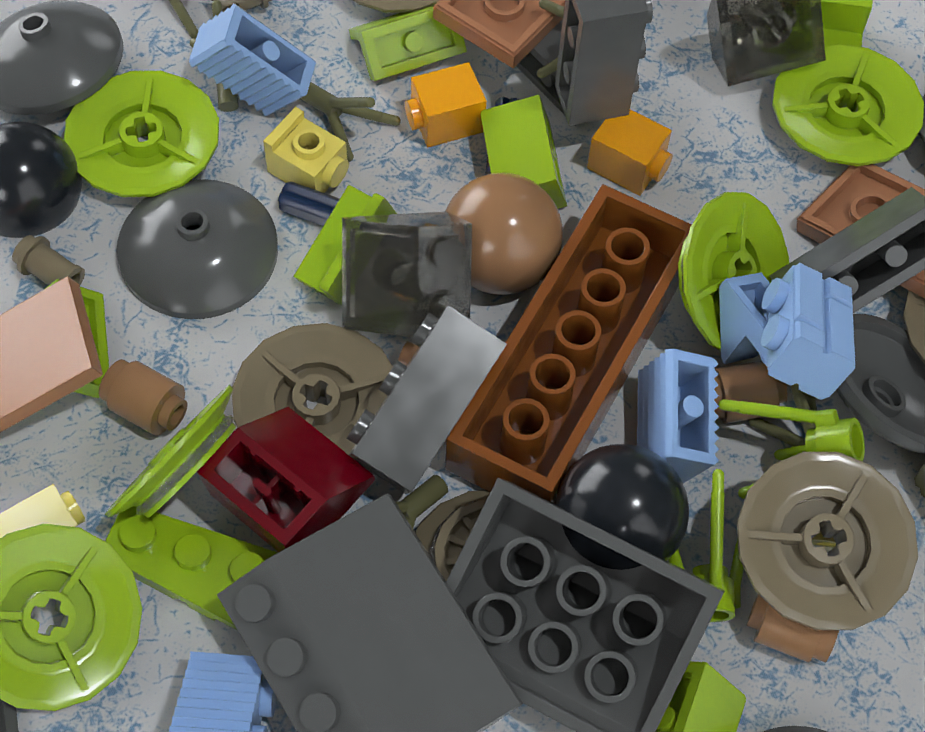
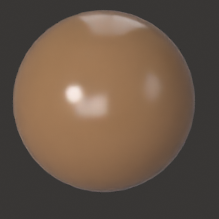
M513 173L487 174L473 179L464 185L448 204L441 225L443 252L454 273L469 286L481 292L494 295L519 293L539 283L546 277L559 256L563 241L562 221L553 199L534 181Z

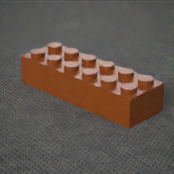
M602 184L505 342L507 343L506 347L447 437L445 470L491 492L497 478H501L555 504L557 491L563 477L570 467L586 452L679 286L678 262L683 242L688 236L692 224Z

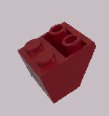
M289 406L238 427L197 471L210 495L277 552L283 551L341 519L376 480L371 472Z

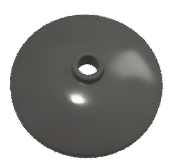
M57 0L29 6L0 22V110L19 115L47 114L76 105L100 90L114 75L123 56V39L114 19L96 6L77 1Z
M209 179L190 180L182 187L154 197L144 198L127 216L117 241V260L121 275L129 290L149 308L159 313L182 319L212 318L243 306L253 299L267 284L274 271L278 256L276 228L265 206L252 194L238 186ZM191 226H201L196 230H187Z
M853 314L855 369L836 389L837 393L854 417L870 431L900 448L912 452L925 453V364L909 344V338L905 329L877 316Z

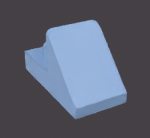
M762 272L727 278L719 286L721 358L724 364L754 358L760 354L762 362L767 366L768 349L761 346V336L768 323V311L762 309L761 302L770 283Z

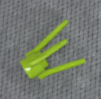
M722 399L718 403L719 409L723 411L815 424L816 428H809L806 432L805 445L776 450L774 457L777 460H785L802 452H840L863 462L865 444L863 431L858 419H839L835 408L808 410ZM754 484L740 488L738 496L741 499H745L748 490Z
M721 469L714 470L712 474L709 564L698 565L692 569V574L725 590L710 622H723L735 617V609L741 608V582L744 567L739 559L738 537L729 576L728 568L723 566L725 493L724 472ZM677 549L668 562L684 569L679 549Z

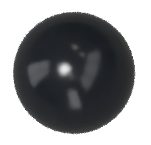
M22 121L0 124L1 236L24 238L28 235L37 236L46 233L63 223L78 204L82 189V177L77 172L75 155L70 146L59 135L41 125Z
M631 444L606 445L582 456L570 467L563 477L555 500V505L666 561L672 557L681 545L689 521L687 493L682 480L674 468L653 451ZM562 524L564 533L572 547L588 561L604 568L617 570L642 566V564Z

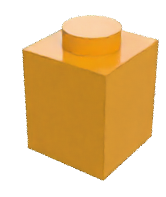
M467 62L411 77V99L405 100V112L411 129H420L428 148L483 133L480 114L486 109L487 101L470 63Z
M631 109L629 115L605 119L591 139L587 169L641 196L650 181L653 179L659 182L670 166L673 154L667 152L672 130Z

